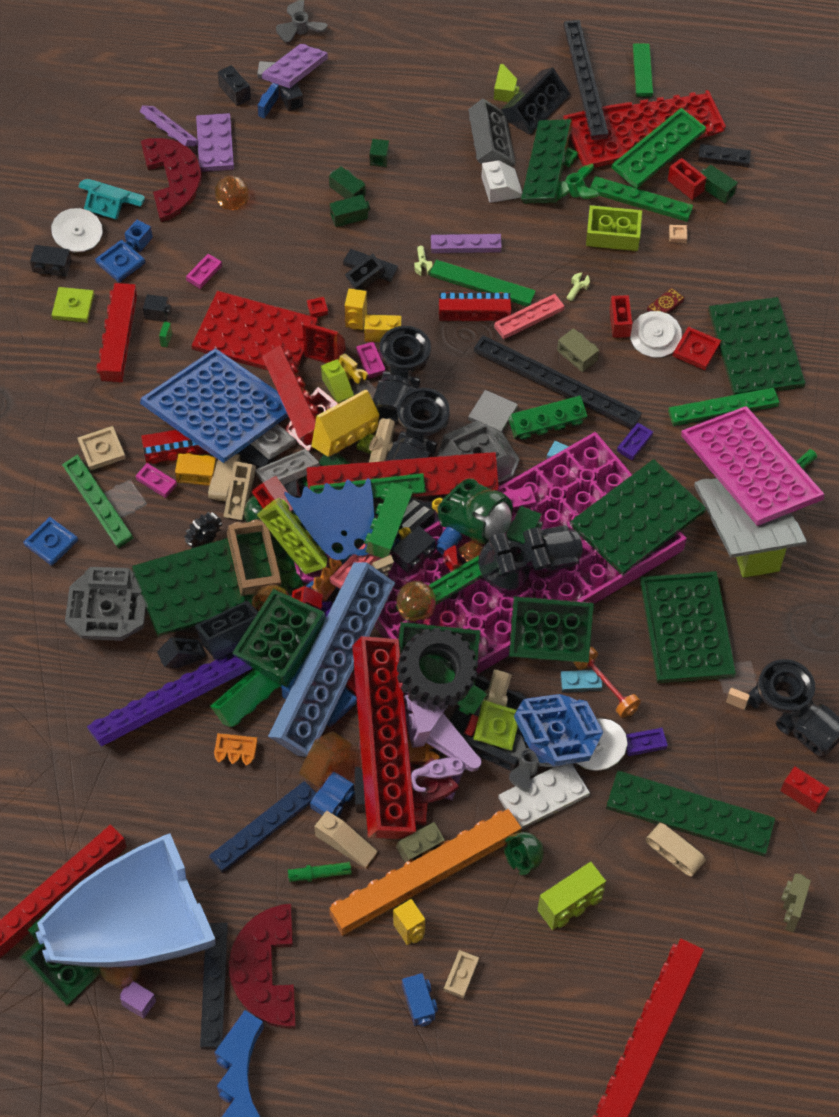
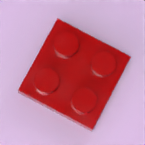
M688 327L675 348L673 357L706 370L719 348L721 340Z

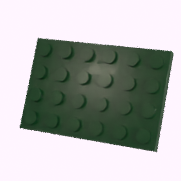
M778 297L709 306L708 312L716 338L721 340L719 349L733 395L774 388L775 391L805 387V380Z
M653 459L571 520L570 526L623 576L705 513L706 507Z
M717 571L640 577V587L656 682L669 683L735 677L736 672Z

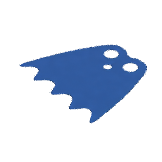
M367 478L364 486L361 488L356 487L350 480H346L342 490H335L326 483L323 492L320 494L312 492L308 487H304L302 497L295 498L289 493L284 492L288 502L306 530L332 559H346L351 554H356L357 556L369 554L365 552L367 544H365L364 549H357L354 546L355 539L360 538L365 542L367 534H372L373 529H370L374 518V506L369 478ZM345 530L347 536H342L341 531ZM335 542L342 544L343 552L335 553L332 550V544Z

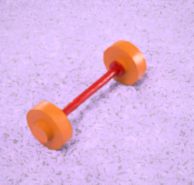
M590 647L589 663L574 662V665L579 670L591 667L620 700L616 712L621 718L633 715L638 710L641 700L635 694L628 697H623L594 664L598 657V652L593 647Z

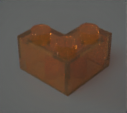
M333 731L316 739L299 774L319 787L332 774L334 767L349 758L351 753L349 750L352 744Z

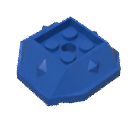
M561 694L524 699L514 715V719L525 738V742L535 752L539 762L549 763L553 767L589 761L603 734V730L587 701L580 699L577 701Z

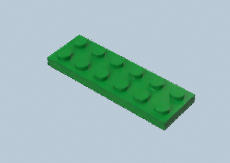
M680 108L612 164V169L637 189L706 131V127L684 109Z

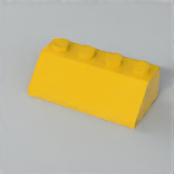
M364 390L317 415L312 447L329 457L354 442L363 439L370 433L375 432L379 425V413L369 392Z

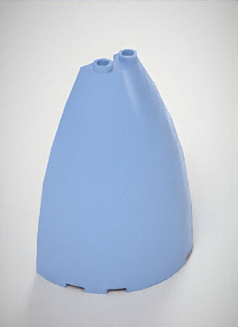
M170 833L113 860L81 881L37 923L39 931L36 932L39 944H44L46 950L42 951L46 963L54 962L77 966H139L182 957L215 946V937L200 903L197 904L186 879L185 867Z

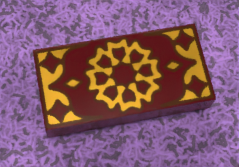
M671 287L647 306V311H660L669 314L684 302L685 297Z

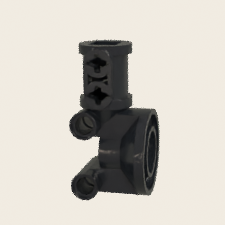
M413 326L392 328L381 338L379 346L380 355L383 361L390 366V372H383L382 380H379L373 397V402L380 419H391L395 423H399L397 407L400 399L407 392L420 386V378L412 377L411 375L417 368L427 364L431 354V342L422 330Z
M430 388L413 389L407 392L398 403V420L403 428L406 429V432L401 431L398 440L394 441L386 461L433 457L437 448V442L429 440V436L440 431L442 428H446L449 422V403L440 392Z
M568 526L543 530L536 527L523 532L524 544L507 539L506 533L491 536L489 542L481 549L478 558L480 572L492 587L501 591H513L527 581L532 567H534L535 571L545 568L547 571H553L579 564L583 553V545L579 534L573 529L569 530Z
M789 659L775 660L766 665L759 676L756 686L748 693L750 695L748 704L754 708H759L765 702L771 708L783 712L782 716L776 721L778 729L785 734H789L793 730L794 736L817 756L828 755L839 743V716L824 704L817 705L813 703L815 681L811 672L801 663ZM776 691H785L790 697H784Z

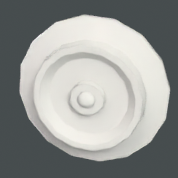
M81 208L68 209L61 212L54 218L51 226L55 242L62 248L70 249L72 252H85L94 248L100 242L102 236V224L97 216Z
M650 311L640 315L633 322L630 340L634 348L641 354L651 358H662L674 352L682 338V333L677 320L671 315L660 311Z
M597 719L603 734L590 760L577 764L589 770H604L617 764L625 755L627 748L626 734L620 725L611 720Z

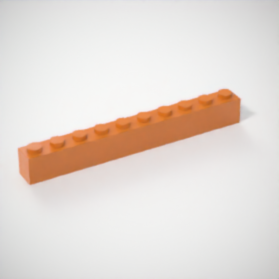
M509 809L498 811L491 819L478 822L471 830L460 832L456 838L451 841L446 840L442 842L435 850H427L420 858L406 862L404 867L398 870H391L386 874V877L371 881L368 887L353 891L349 895L350 897L335 901L329 908L330 916L343 936L507 844L505 840L509 836L521 832L522 828Z

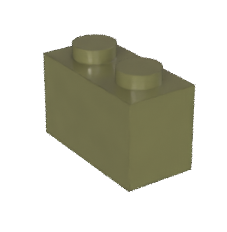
M574 328L558 340L557 351L581 372L598 361L599 349L597 346L590 343L582 333L577 332Z
M435 822L399 841L396 848L406 863L409 860L422 856L427 850L438 847L444 842V838Z

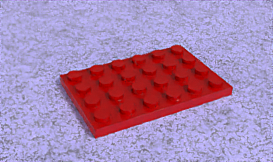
M217 291L191 346L192 350L206 354L216 348L235 362L268 371L262 356L281 345L285 350L288 349L293 356L292 362L299 367L304 355L302 324L306 322L317 326L318 318Z

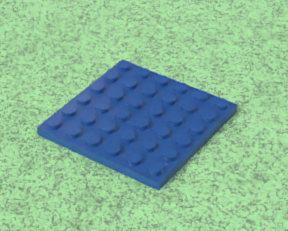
M216 348L143 396L140 400L141 405L223 463L288 417L278 391Z

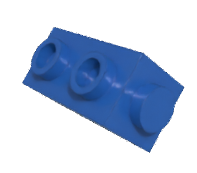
M423 973L402 979V988L414 1026L431 1024L435 1020V1012H438L435 999H430L429 992H431L429 980L424 979Z

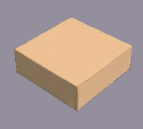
M669 225V242L687 243V225Z
M731 688L726 702L745 710L750 695Z

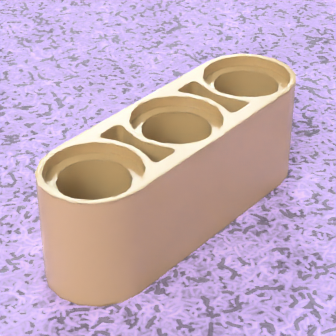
M239 454L234 455L225 463L220 460L217 461L209 486V499L227 501L234 461L240 462Z
M659 823L646 838L647 843L654 850L690 877L706 862L705 857L697 849L662 823Z

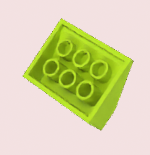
M280 498L273 500L257 514L304 574L327 566L328 558L325 552L315 543L310 533L303 528L300 519L291 513L288 504Z

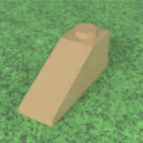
M234 461L224 517L243 520L244 508L250 496L256 466Z
M328 811L324 813L315 825L316 837L365 869L378 853L376 849L344 821Z

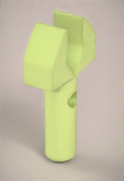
M418 246L419 262L414 263L415 272L421 276V268L424 266L427 269V275H429L432 269V261H426L424 247Z
M577 273L572 277L571 283L574 284V287L568 294L567 300L573 301L580 289H588L590 284L588 275L581 282L579 280L582 277V273Z

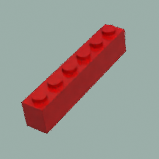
M114 283L113 290H110L111 304L107 306V315L109 316L108 319H105L104 325L106 333L102 334L103 348H100L99 351L101 361L97 363V374H100L101 381L123 382L138 296L136 284Z
M279 345L263 355L262 358L298 438L306 446H309L313 441L318 410L310 402L312 397L304 389L306 384L302 377L298 376L299 369L291 360L293 359L291 352Z

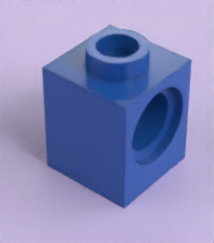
M136 220L124 233L126 244L140 252L153 238L151 226L139 220Z

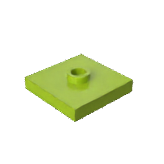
M58 287L52 319L88 323L94 290Z
M486 700L483 701L473 740L512 751L518 724L514 719L517 710Z

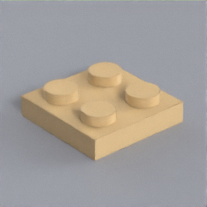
M113 426L78 437L79 445L90 471L125 459V454Z

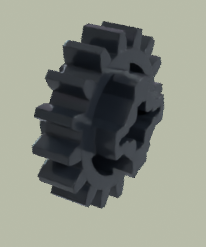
M207 512L205 516L202 514L199 519L196 518L192 522L193 524L189 525L190 529L185 531L187 533L184 536L185 542L191 548L211 543L214 537H217L216 533L221 531L219 527L223 525L221 523L222 520L214 512L211 514Z

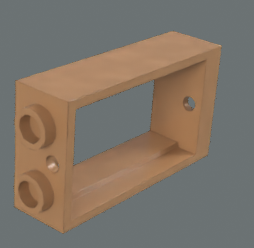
M258 519L248 523L235 522L228 525L227 537L241 596L271 592L273 589L278 591L281 580L269 529ZM262 532L272 576L246 580L236 535Z

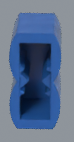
M333 772L310 802L311 809L322 816L328 811L339 817L343 811V804L346 801L350 802L355 794L354 784Z

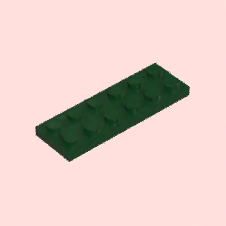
M571 119L541 120L538 122L521 197L522 203L556 202L573 125Z

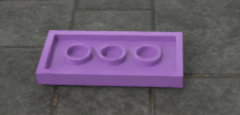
M299 44L262 73V79L291 88L327 60L328 53L305 44Z
M230 113L197 115L198 155L201 172L234 170Z

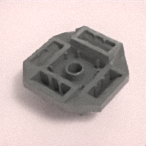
M478 421L445 434L437 456L496 452L498 486L513 479L519 464L517 454L503 433Z
M90 567L84 572V575L69 587L65 624L81 639L122 641L144 628L147 607L135 576L129 568Z

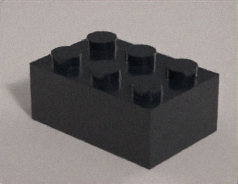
M247 600L195 625L202 645L214 660L223 658L235 650L258 614V611Z

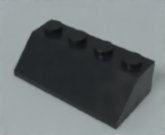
M554 67L541 70L501 111L510 124L527 134H531L537 128L538 122L546 120L571 94Z

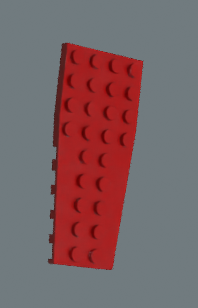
M705 90V94L696 95L695 92L689 93V96L685 97L673 95L672 99L666 100L660 97L653 102H648L647 99L640 100V104L632 105V102L604 106L602 110L608 130V139L591 140L584 111L563 115V119L572 120L573 125L570 138L578 152L582 165L593 164L594 168L613 164L680 108L684 109L706 127V131L696 140L724 132L726 128L708 90Z

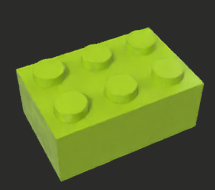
M590 205L586 246L638 251L642 210Z
M589 862L542 893L539 897L537 911L552 930L556 927L562 928L569 922L568 919L574 915L576 917L580 916L585 912L586 907L591 904L594 906L603 899L606 880L592 862Z

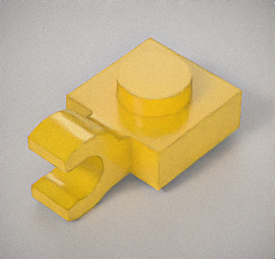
M346 353L340 356L339 363L345 370L348 380L353 378L359 384L361 378L367 379L368 373L365 370L357 369L358 364Z

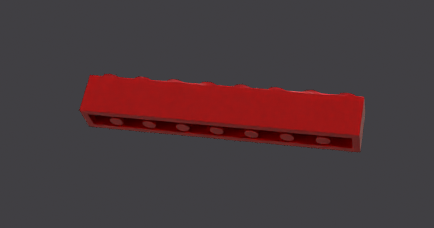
M111 824L0 920V958L29 934L28 929L53 905L60 901L81 881L110 863L127 848L124 837Z

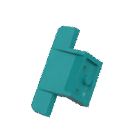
M84 179L79 183L78 187L88 190L84 210L113 219H118L122 203L128 202L141 206L145 201L143 195L91 179Z

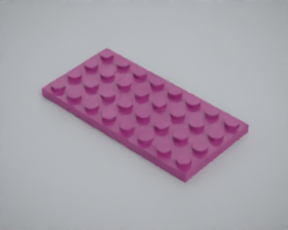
M747 406L682 430L684 440L757 526L824 500V493Z

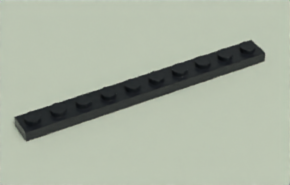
M580 20L564 21L563 27L591 140L608 139V130Z
M484 335L474 347L475 353L567 398L581 396L584 406L631 429L635 427L642 417V412Z

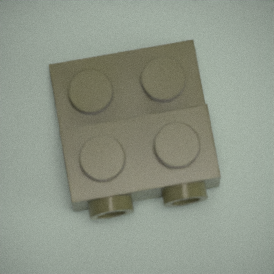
M794 874L792 881H787L781 898L782 901H785L782 909L787 910L784 917V922L787 923L785 930L794 932L800 919L811 882L810 879L801 874Z

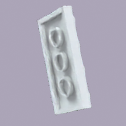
M566 764L561 768H552L530 779L528 792H524L515 786L499 794V800L505 810L509 809L520 827L524 829L588 797L590 792L573 765Z

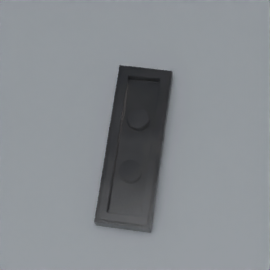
M350 249L343 260V265L354 268L370 255ZM378 259L386 271L379 278L392 282L398 271V265Z

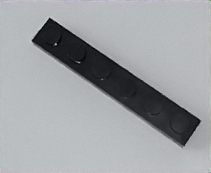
M209 923L215 937V946L205 949L201 1049H217L223 1041L228 923Z

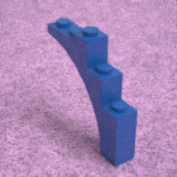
M246 1010L215 1051L217 1064L224 1069L229 1067V1070L217 1085L218 1093H220L219 1097L227 1103L232 1101L222 1117H260L250 1096L248 1072L255 1043L264 1026L263 1021Z

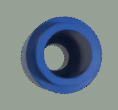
M446 527L436 542V550L444 555L445 550L454 545L457 547L462 539L461 533L451 527Z

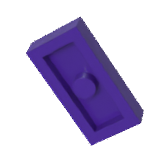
M637 423L617 447V452L633 460L653 436V431Z
M663 728L626 734V752L628 756L664 750L668 746Z

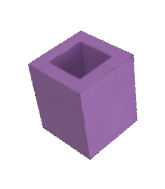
M133 981L130 986H126L120 995L122 1006L143 1019L156 1002L153 993Z

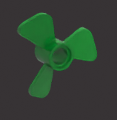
M594 165L583 166L578 170V173H572L567 176L566 181H560L556 201L568 193L572 197H581L583 199L598 197V191L586 187L584 178L593 170Z

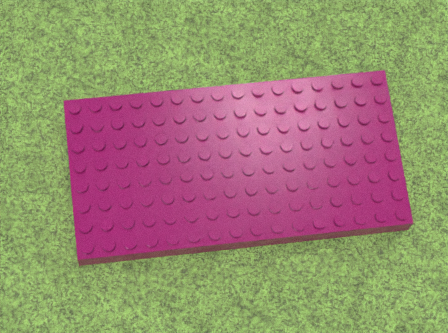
M594 432L501 485L499 492L503 493L531 486L536 506L528 507V509L542 514V529L568 526L570 530L573 529L570 526L571 520L632 474L600 436ZM518 510L512 511L511 524ZM438 521L424 529L436 540L435 547L437 540L446 527L441 526ZM680 531L622 576L580 536L583 553L579 560L580 563L573 567L547 571L546 568L535 571L534 567H532L527 581L513 591L498 590L492 587L484 578H481L407 622L396 608V604L451 572L443 562L444 555L440 554L435 548V552L431 557H426L417 569H412L409 573L404 571L395 562L393 563L387 577L394 581L395 584L374 626L383 638L398 640L401 622L481 630L477 661L478 668L476 670L477 674L509 656L513 596L592 602L595 604L682 552L687 538ZM461 533L462 539L456 547L457 557L465 564L479 556L481 549L485 545L479 544Z

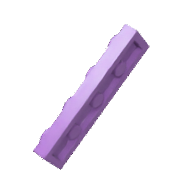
M142 105L140 112L145 115V118L156 123L159 129L165 130L169 137L178 140L187 147L197 145L198 140L157 108Z
M501 234L431 235V253L501 252Z

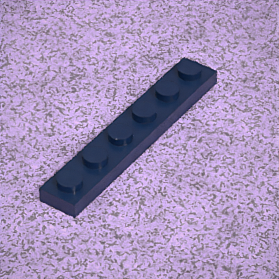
M303 781L211 853L209 859L222 873L310 805L316 792Z

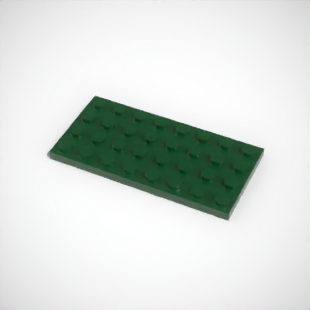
M269 531L281 580L278 591L291 596L294 590L303 587L302 581L296 572L297 570L292 558ZM262 532L237 535L236 539L246 580L272 576ZM228 538L132 566L133 574L158 637L193 627L247 600L254 608L263 606L271 593L264 592L241 596Z

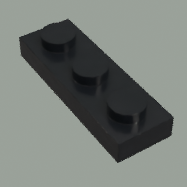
M700 144L698 161L749 168L751 150Z

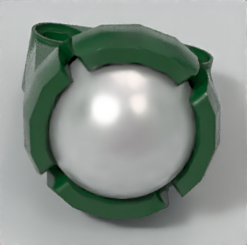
M465 479L438 505L439 523L443 527L455 529L479 544L486 545L491 536L506 533L511 524L513 505L511 499L504 493L491 490L479 484L475 479Z

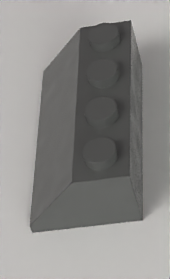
M482 98L468 109L476 159L480 164L499 160L508 166H513L515 160L507 118L501 109Z

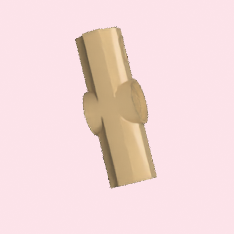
M383 418L379 421L376 436L369 445V450L372 451L369 462L386 461L393 445L392 439L396 427L393 420Z
M494 670L489 688L485 691L487 695L483 701L486 700L506 707V692L512 675Z

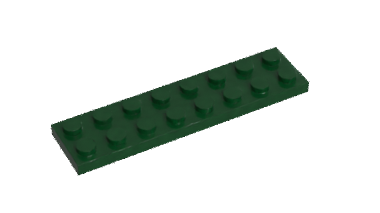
M618 770L606 809L657 825L662 823L670 829L763 857L766 855L775 817Z

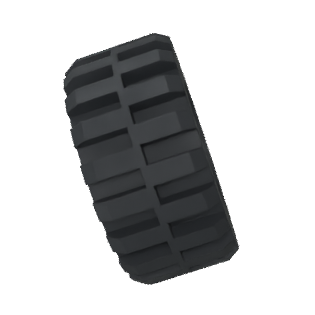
M433 628L432 632L426 629L420 635H414L411 641H408L397 664V672H399L397 676L398 683H402L401 689L403 693H409L408 699L412 702L415 699L419 702L418 706L422 708L424 705H428L429 710H435L437 706H439L440 710H444L449 705L453 707L459 701H462L474 684L477 677L476 669L478 668V663L474 660L475 652L474 650H469L470 644L467 640L463 642L461 640L462 636L458 633L452 635L451 630L448 629L441 632L440 628ZM430 654L446 658L454 668L455 677L453 681L446 684H437L429 681L420 670V659Z

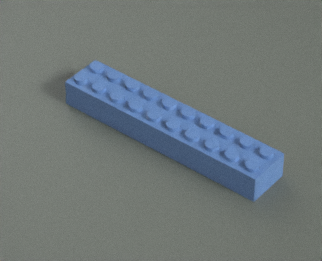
M353 563L268 735L269 738L297 756L311 757L354 669L352 645L361 636H370L395 584L394 581L369 563Z

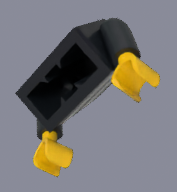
M410 498L396 537L403 540L418 526L424 530L432 525L435 520L434 511L438 513V505L442 502V499L437 498L433 502Z

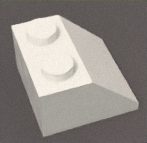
M499 160L482 163L481 177L490 203L522 197V190L514 168Z

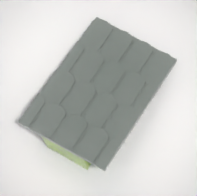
M717 478L702 479L694 483L730 558L736 557L743 578L779 572L786 549L806 545L807 541L792 513L757 526Z

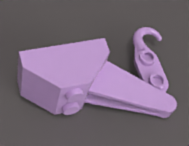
M408 692L403 693L406 726L412 748L421 747L428 743L449 757L433 760L424 767L414 770L411 773L412 788L419 792L426 791V788L419 787L416 784V779L420 776L440 779L460 775L464 769L471 772L477 771L481 765L480 757L472 750L444 715L445 709L440 710L439 706H437L435 710H429L428 705H424L422 708L418 706L419 702L415 699L413 702L408 699Z

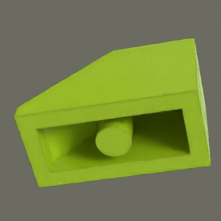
M500 64L494 88V100L509 102L519 92V86H517V78L504 64Z
M338 359L321 365L322 380L339 404L354 396L346 372Z

